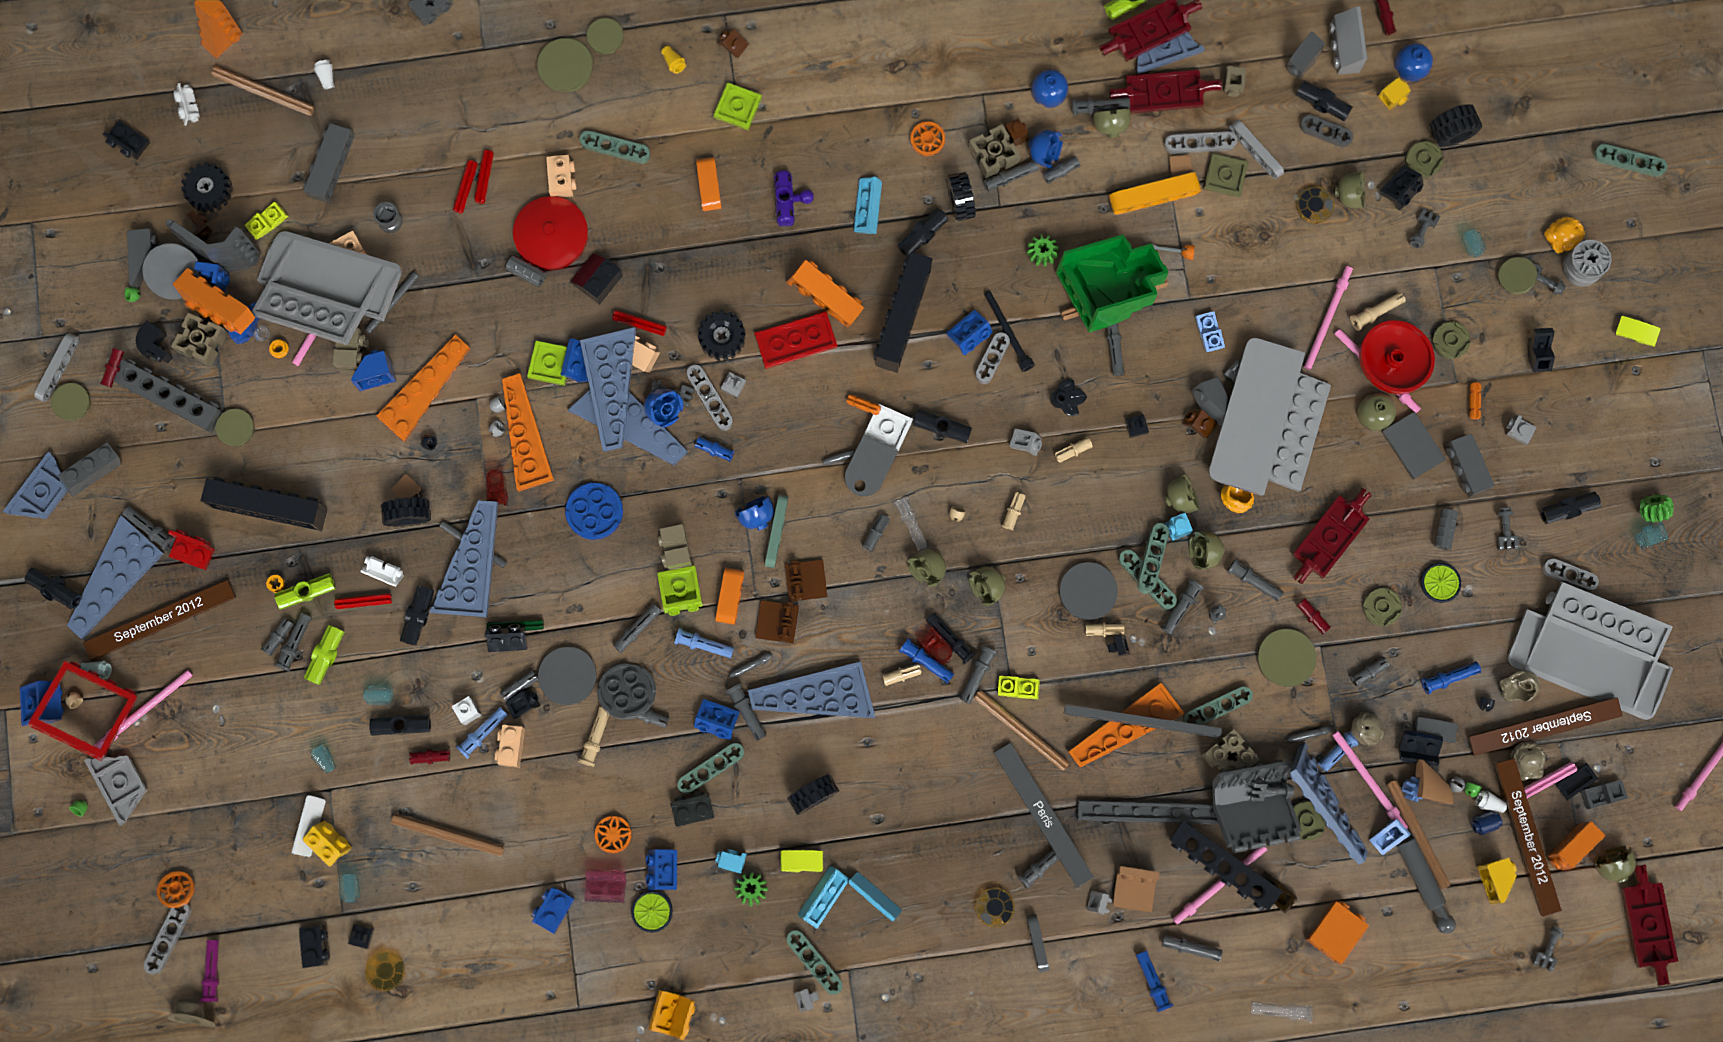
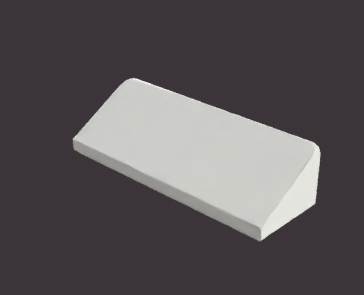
M309 795L306 797L292 849L293 854L306 857L311 856L312 849L303 841V838L313 826L320 823L326 802L324 799Z

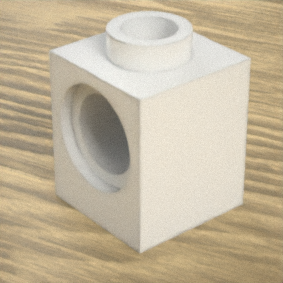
M469 696L451 706L463 725H467L482 716L473 699Z

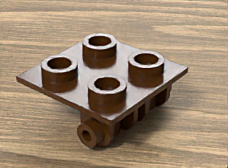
M823 560L791 561V563L785 564L789 602L828 598Z
M761 600L755 638L794 644L799 606L789 602L784 604Z

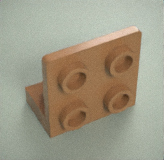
M1119 866L1117 869L1113 906L1152 912L1156 881L1159 880L1160 872Z

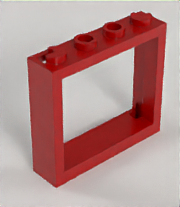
M64 661L30 719L29 727L102 762L134 707L137 696L129 688L121 689L117 687V683L113 680L106 679L105 681L99 678L100 675L92 670L87 672L80 669L82 666L76 662L71 661L68 663ZM67 671L128 700L100 749L39 720Z

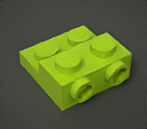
M695 566L657 573L665 614L669 613L670 616L680 614L681 610L688 609V612H695L699 610V607L703 606Z

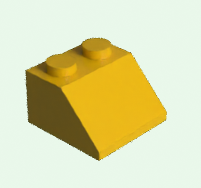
M1504 858L1477 866L1490 904L1504 903L1516 879L1515 872L1517 870L1514 862L1510 861V858Z

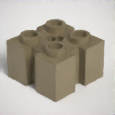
M1003 124L990 130L988 137L985 138L982 134L969 141V150L975 161L980 159L979 168L985 179L998 174L1002 166L1006 170L1019 163L1020 154L1013 143L1008 144L1010 136Z
M187 313L181 326L184 332L182 335L177 334L171 347L177 353L189 358L193 356L197 361L212 367L218 355L215 351L216 346L222 347L228 333L221 326L209 321L206 323L202 318Z
M359 328L355 330L348 345L335 342L333 365L338 368L341 374H354L364 358V353L369 349V340L362 334Z
M683 524L661 528V534L657 536L661 550L664 549V553L661 554L664 567L674 570L692 566Z
M1235 729L1219 741L1222 744L1220 747L1215 744L1202 755L1211 768L1216 765L1220 771H1235L1240 767L1250 768L1260 760L1250 747L1245 749L1241 745L1244 739ZM1227 753L1233 754L1235 760L1228 761Z

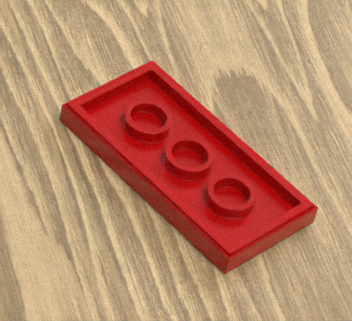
M826 311L754 333L765 369L838 348Z

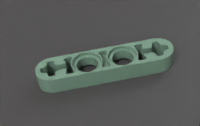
M585 131L580 135L581 146L586 150L639 164L647 163L650 159V151L645 145L592 131ZM588 137H591V140L594 142L589 141V143L586 144L584 139H588ZM602 142H611V147L603 149L601 147ZM623 145L629 147V151L626 154L619 152V148ZM642 151H644L645 155H643L642 158H639V154L637 153H641Z
M1607 144L1598 146L1594 151V158L1597 162L1654 177L1661 176L1668 168L1667 162L1662 158ZM1602 150L1606 154L1605 157H1602V153H1600ZM1617 154H1623L1626 157V161L1619 162ZM1635 159H1642L1644 166L1638 167L1635 164ZM1656 164H1659V168H1661L1659 171L1655 167Z
M779 494L765 567L775 568L788 505L789 496Z
M1163 523L1154 525L1149 533L1137 580V588L1143 594L1150 593L1157 583L1169 535V529ZM1160 529L1162 535L1159 537V540H1156L1158 536L1156 531ZM1153 545L1157 546L1160 553H1152L1150 547ZM1149 562L1153 563L1155 571H1149L1146 564ZM1147 576L1150 577L1148 580V585L1150 586L1148 588H1146L1144 584V581L1147 579Z
M1124 550L1119 556V563L1137 582L1136 569L1141 568L1142 560L1132 550ZM1123 555H1131V562L1135 564L1137 561L1139 564L1131 570L1132 564L1130 562L1125 563ZM1147 576V579L1144 581V584H1145V587H1146V588L1149 587V585H1148V580H1149V578H1150L1149 576ZM1158 578L1159 591H1151L1148 595L1162 609L1170 610L1176 605V596ZM1164 589L1166 592H1164L1163 595L1166 598H1172V600L1170 601L1172 605H1165L1163 603L1165 599L1162 596H1160L1158 599L1156 596L1159 595Z
M1240 687L1189 711L1183 716L1182 722L1187 723L1189 715L1192 718L1198 716L1199 714L1196 711L1199 710L1201 718L1196 720L1194 724L1204 725L1248 704L1253 698V693L1248 687ZM1240 691L1248 693L1247 701L1242 698L1235 702L1234 698L1241 695ZM1226 698L1231 701L1230 709H1224L1221 706L1222 699ZM1205 707L1213 708V717L1209 718L1204 715Z
M738 743L729 745L681 777L678 781V789L684 794L694 792L739 762L744 757L743 747ZM732 748H740V756L736 757L734 755L730 757V760H732V762L728 763L727 758L723 754L727 752V755H730L732 753ZM717 758H723L725 761V765L721 769L714 767V761ZM700 769H706L709 773L708 777L704 780L699 779L697 776ZM694 774L699 784L696 785L693 782L690 784V790L682 789L683 781H691L692 778L690 776Z
M791 931L787 935V943L829 994L836 995L840 993L843 986L839 977L800 931ZM793 934L801 936L799 941L802 945L804 942L808 944L799 953L796 951L799 946L796 943L792 945L790 942L792 940L791 935ZM806 949H811L814 952V957L810 961H806L802 956ZM820 964L827 968L824 976H818L815 973V968ZM830 972L833 974V977H830L833 982L838 981L839 983L837 991L834 989L830 991L828 989L830 987L828 981L825 984L821 981Z

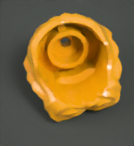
M1565 216L1553 222L1544 232L1546 240L1551 243L1553 250L1556 253H1562L1563 251L1574 249L1583 240L1585 231L1579 220Z
M1224 484L1221 490V499L1227 509L1235 513H1244L1252 508L1254 504L1253 493Z

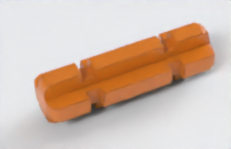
M1476 382L1470 384L1471 411H1469V418L1473 420L1481 418V411L1479 410L1481 408V393H1479L1481 391V383Z
M850 394L846 400L850 406H856V408L871 412L874 415H878L881 411L879 404L871 403V401L860 397L857 398L853 394Z

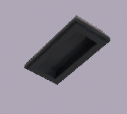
M1585 763L1576 772L1565 777L1555 785L1568 801L1598 780V777L1588 763Z

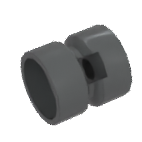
M381 202L375 207L373 212L374 218L381 230L386 233H395L402 227V216L394 204Z

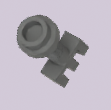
M1423 208L1417 219L1422 222L1417 234L1411 235L1410 245L1414 248L1423 246L1425 243L1423 237L1428 227L1435 228L1441 216L1436 215L1434 220H1432L1431 218L1434 213L1430 211L1428 216H1425L1427 209Z
M1533 263L1537 270V281L1555 290L1553 294L1561 296L1566 287L1563 284L1564 282L1560 281L1557 283L1541 274L1543 267Z
M661 380L653 381L651 391L659 388H668L680 395L682 400H692V396L686 394V392L694 394L695 389L682 385L681 391L661 385ZM683 401V406L689 408L690 403Z
M1511 507L1499 508L1497 514L1502 516L1503 537H1497L1498 550L1504 549V542L1506 550H1511V542L1513 543V549H1519L1518 536H1511L1510 515H1513V511H1511Z
M1254 780L1252 784L1254 787L1251 788V793L1253 794H1250L1249 799L1251 801H1264L1265 795L1270 794L1290 798L1294 795V787L1289 783H1283L1282 787H1267L1268 784L1265 780Z
M1553 925L1547 931L1551 933L1547 948H1545L1544 953L1537 951L1533 960V965L1537 966L1540 959H1542L1540 968L1543 969L1546 968L1549 962L1547 970L1550 972L1554 970L1557 959L1551 957L1554 946L1557 943L1558 937L1563 938L1564 936L1562 934L1563 929Z

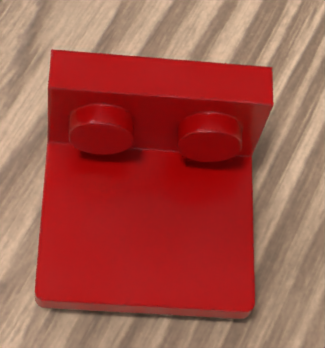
M176 529L175 532L169 530L168 534L176 538L168 557L206 571L215 549L210 547L211 543L201 537L188 535L179 529Z

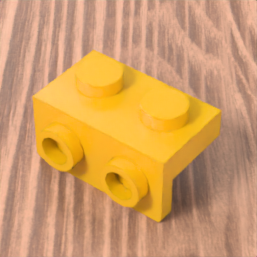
M326 821L313 826L303 838V841L328 866H332L339 857L347 854L352 849L348 841L334 830V827Z

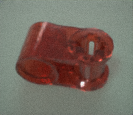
M497 469L490 470L486 476L487 501L498 502V505L504 504V506H508L506 478L501 471ZM500 475L501 480L496 484L492 483L493 476Z
M933 628L929 629L930 632L924 638L917 640L918 643L940 664H948L952 659L951 648ZM941 650L949 653L946 659H941L938 656Z

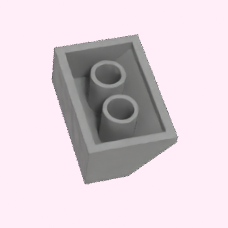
M1357 6L1334 15L1329 23V33L1333 37L1331 49L1335 52L1333 66L1337 68V75L1360 73L1367 60L1361 8Z

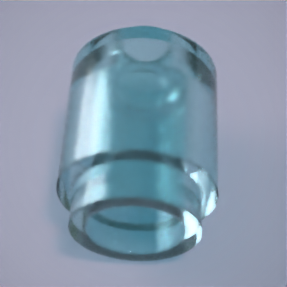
M1476 228L1462 234V241L1469 256L1477 258L1485 254L1486 245Z
M368 685L367 689H364L363 700L367 702V705L386 706L387 704H392L393 689L388 688V686Z
M357 874L341 875L339 895L340 900H344V903H354L356 898H360Z

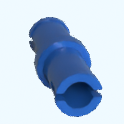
M701 436L696 441L698 444H695V448L710 453V456H718L728 462L732 460L735 453L734 450L721 446L719 442H711Z

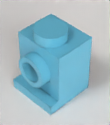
M1186 513L1175 516L1165 523L1169 529V536L1172 541L1190 535L1193 531Z
M727 849V853L718 851L716 862L719 863V868L742 874L747 854L742 853L740 857L738 856L739 852Z

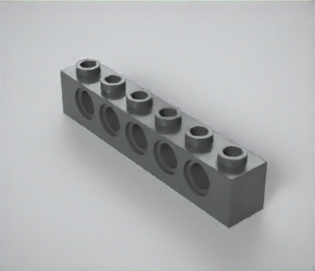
M128 358L126 361L121 360L119 365L120 371L117 372L114 383L212 433L217 419L222 414L218 410V405L211 401L208 403L201 401L203 399L201 396L193 392L191 395L186 393V389L178 384L174 387L169 384L170 380L161 375L158 378L153 376L154 372L145 367L142 369L136 367L137 363ZM137 373L136 379L130 381V377ZM153 382V386L147 389V384ZM170 390V394L163 398V393ZM186 399V403L183 406H179L180 401ZM203 407L202 413L196 415V410Z

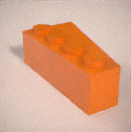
M196 0L194 4L196 16L199 18L197 23L201 28L199 32L202 38L201 45L217 59L233 43L238 42L243 33L220 0Z
M807 260L802 262L786 283L790 286L795 284L799 289V293L803 296H811L814 304L823 309L826 307L829 315L844 326L849 327L864 309L861 305L862 302L858 298L848 295L847 290L843 286H837L832 282L833 279L830 275L821 273L814 262H808Z
M189 268L172 284L185 300L184 304L191 311L197 310L204 318L209 317L217 325L222 324L230 332L235 331L241 335L255 319V316L246 305L230 295L227 296L218 287H212L201 276L196 278L193 271Z

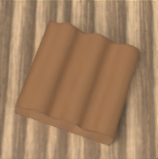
M1190 155L1169 157L1171 178L1192 173Z
M405 474L391 490L399 498L403 499L415 497L422 488Z

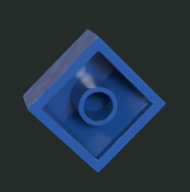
M374 350L370 352L369 355L363 358L352 376V383L359 391H364L396 382L391 359L384 351Z
M36 681L20 687L22 726H29L30 719L53 681ZM60 684L39 719L45 723H54L62 720V688Z

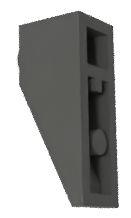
M1311 31L1286 66L1288 72L1298 79L1315 65L1325 45L1314 32Z
M150 228L127 230L129 285L137 289L140 288L144 279V260L150 249L158 245V237Z
M1217 377L1200 383L1191 391L1199 407L1222 427L1229 398Z

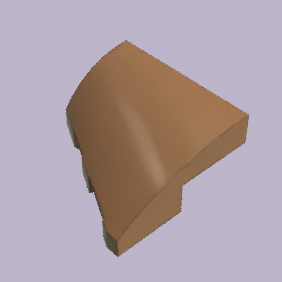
M1418 759L1415 777L1420 778L1417 797L1437 803L1453 805V793L1450 786L1424 760Z

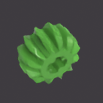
M1041 234L1039 235V240L1033 237V243H1028L1029 250H1027V255L1031 256V262L1037 260V266L1042 262L1045 267L1047 266V261L1053 264V258L1058 257L1057 251L1059 246H1055V239L1049 241V235L1046 236V239H1043ZM1042 248L1046 249L1044 253L1040 252Z
M1659 493L1658 495L1645 496L1640 501L1639 510L1641 517L1645 521H1652L1654 523L1656 521L1669 520V517L1673 516L1674 507L1671 498Z
M750 872V879L747 878L745 873L742 874L745 881L742 882L740 879H737L736 882L741 884V887L736 886L734 890H741V893H738L736 897L740 898L744 895L741 901L742 904L746 902L747 898L749 899V906L753 905V899H755L757 904H760V900L757 897L766 898L761 893V891H768L767 887L761 888V885L767 883L766 880L758 882L761 878L760 874L753 879V872ZM748 884L756 885L757 889H754L756 891L754 894L746 892Z

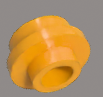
M277 339L270 344L269 351L273 357L283 358L287 355L289 347L284 340ZM278 347H282L281 352L276 351Z

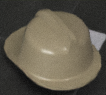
M179 999L173 1014L167 1016V1019L175 1022L215 1027L213 1022L205 1019V1008L196 999Z

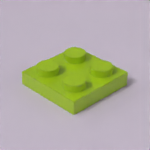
M727 83L714 113V118L749 131L762 95Z
M536 341L527 377L533 380L565 386L567 377L562 376L561 371L567 347Z

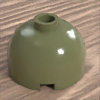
M1130 109L1093 114L1096 129L1101 134L1108 135L1109 138L1120 137L1119 133L1125 132L1131 122Z
M1363 171L1345 174L1340 179L1339 185L1335 187L1336 197H1340L1341 203L1348 208H1364L1365 179Z
M1372 393L1360 402L1357 408V417L1359 422L1369 428V430L1382 431L1393 423L1396 417V405L1394 400L1388 395Z
M1186 474L1171 481L1167 488L1168 495L1165 496L1168 506H1173L1179 513H1191L1199 510L1196 492L1192 489L1190 485L1192 483Z
M1209 531L1194 532L1195 536L1190 538L1188 547L1190 559L1194 557V562L1196 563L1193 566L1198 570L1215 567L1220 563L1225 551L1222 541L1216 534Z
M921 549L912 555L907 562H910L908 569L919 582L922 583L923 580L927 582L929 587L937 586L945 576L946 564L942 554L938 551Z
M987 566L970 573L972 575L969 578L970 588L976 598L980 596L983 600L981 604L990 606L1002 598L1005 592V577L1002 573Z
M1626 846L1612 847L1604 850L1607 853L1606 855L1600 857L1598 854L1593 859L1598 873L1603 878L1617 881L1618 883L1628 880V877L1632 875L1636 868V860L1631 847L1629 849H1626Z

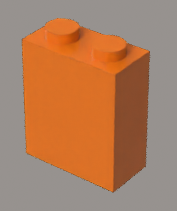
M1592 821L1579 823L1547 855L1550 859L1549 862L1557 870L1573 869L1606 835Z
M1342 901L1331 903L1306 938V941L1337 964H1342L1369 927L1365 923L1366 919L1358 913L1354 915L1349 911L1350 907Z

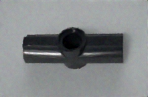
M1305 80L1296 93V96L1311 103L1318 112L1329 113L1344 122L1353 106L1336 98V95L1331 90L1320 89Z
M936 208L924 221H919L912 228L911 233L898 244L901 253L909 257L911 252L915 253L922 245L929 243L936 232L949 220L946 213Z
M919 409L913 422V426L933 432L939 437H948L966 444L972 427L951 421L945 416L940 417ZM939 423H945L948 428L946 430H940L937 427V425Z
M1595 491L1579 497L1572 496L1559 501L1557 504L1541 508L1540 516L1545 525L1562 519L1568 520L1580 516L1584 512L1601 507V500Z
M31 568L25 576V582L38 589L42 596L49 601L56 600L69 609H75L82 600L81 594L66 586V583L58 576L51 577L37 568Z
M417 586L412 604L408 606L405 614V625L400 642L417 646L422 627L426 625L429 617L428 609L434 590Z
M430 715L372 718L369 723L370 735L430 733ZM399 721H404V728L398 731L396 724Z

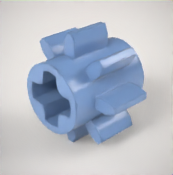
M1412 776L1411 780L1407 779L1403 783L1402 791L1406 794L1405 798L1418 802L1419 778Z

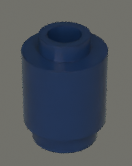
M1489 811L1473 817V822H1471L1473 831L1480 836L1496 831L1503 825L1502 818L1497 811Z

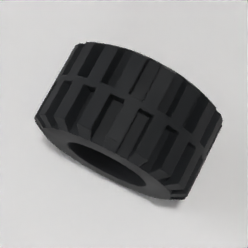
M1472 104L1451 108L1438 115L1430 123V128L1439 147L1459 144L1473 137L1483 127Z

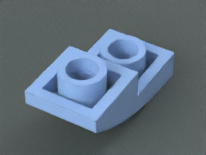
M1215 312L1195 316L1206 352L1225 348Z

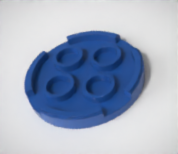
M591 482L579 486L571 493L566 504L565 516L569 526L577 535L585 539L598 540L608 537L619 527L623 518V505L619 495L611 487Z

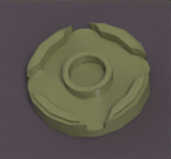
M601 18L592 22L589 26L587 41L596 53L603 55L612 54L622 46L624 40L623 30L615 20Z
M1417 142L1409 148L1405 156L1406 166L1422 174V178L1432 177L1439 172L1443 165L1442 151L1432 142Z
M1522 257L1511 258L1504 262L1498 275L1502 288L1511 294L1518 295L1527 293L1536 284L1538 276L1536 266L1530 260Z
M1445 322L1437 327L1432 335L1434 350L1438 355L1446 359L1460 358L1470 347L1469 331L1458 322Z
M66 383L59 386L51 398V407L54 413L67 421H76L83 418L91 406V398L88 391L75 383Z
M240 409L225 411L217 419L215 425L218 438L226 445L232 447L246 444L253 437L255 431L254 421L251 416Z
M1376 588L1364 598L1363 613L1372 624L1389 626L1401 616L1402 602L1398 594L1391 589Z
M1304 801L1294 805L1293 808L1302 830L1300 832V839L1308 841L1322 835L1326 826L1325 819L1315 811L1313 803Z

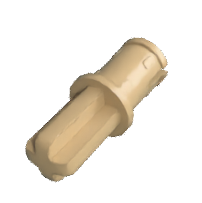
M1086 437L1074 444L1070 443V446L1057 451L1055 457L1061 463L1073 456L1078 457V454L1093 448L1090 439Z
M1019 492L1014 494L1010 507L1007 508L1008 512L1002 525L1003 528L1013 531L1018 515H1021L1020 510L1025 500L1024 494Z
M1105 622L1103 624H1086V636L1099 635L1106 637V635L1124 634L1123 624H1105Z
M914 664L902 669L898 667V670L882 674L885 685L888 686L899 681L905 682V679L920 675L921 669L919 664Z

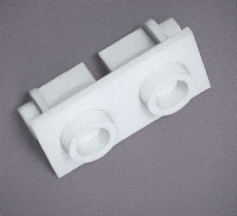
M179 83L176 91H174L175 102H178L180 107L178 108L179 117L183 119L184 125H187L188 120L197 122L200 117L197 104L189 105V103L195 102L193 89L189 85L181 88Z
M374 556L366 557V565L361 570L362 573L395 587L404 577L400 567L389 563L384 567V561Z

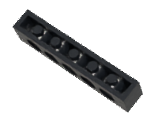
M1184 820L1170 838V841L1173 842L1171 844L1172 847L1179 852L1183 849L1189 853L1187 857L1196 864L1200 861L1205 865L1204 870L1211 875L1216 873L1221 876L1220 881L1229 888L1231 885L1238 889L1236 893L1244 899L1250 897L1255 901L1253 905L1261 911L1264 909L1269 911L1282 893L1279 888ZM1195 838L1198 842L1197 847L1189 849L1186 846L1187 839ZM1207 849L1212 850L1214 853V857L1210 861H1206L1202 857L1203 852ZM1223 861L1230 864V870L1225 873L1219 870V864ZM1243 873L1246 875L1247 880L1244 884L1236 883L1235 877L1237 874ZM1255 885H1260L1263 888V893L1260 896L1252 894V888Z

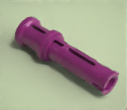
M207 940L204 979L201 981L203 990L200 1001L218 1002L217 985H219V979H217L219 941ZM211 952H213V955H212V969H210V967H211Z

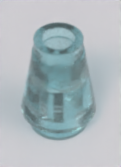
M324 744L310 752L311 758L326 774L336 768L330 751Z

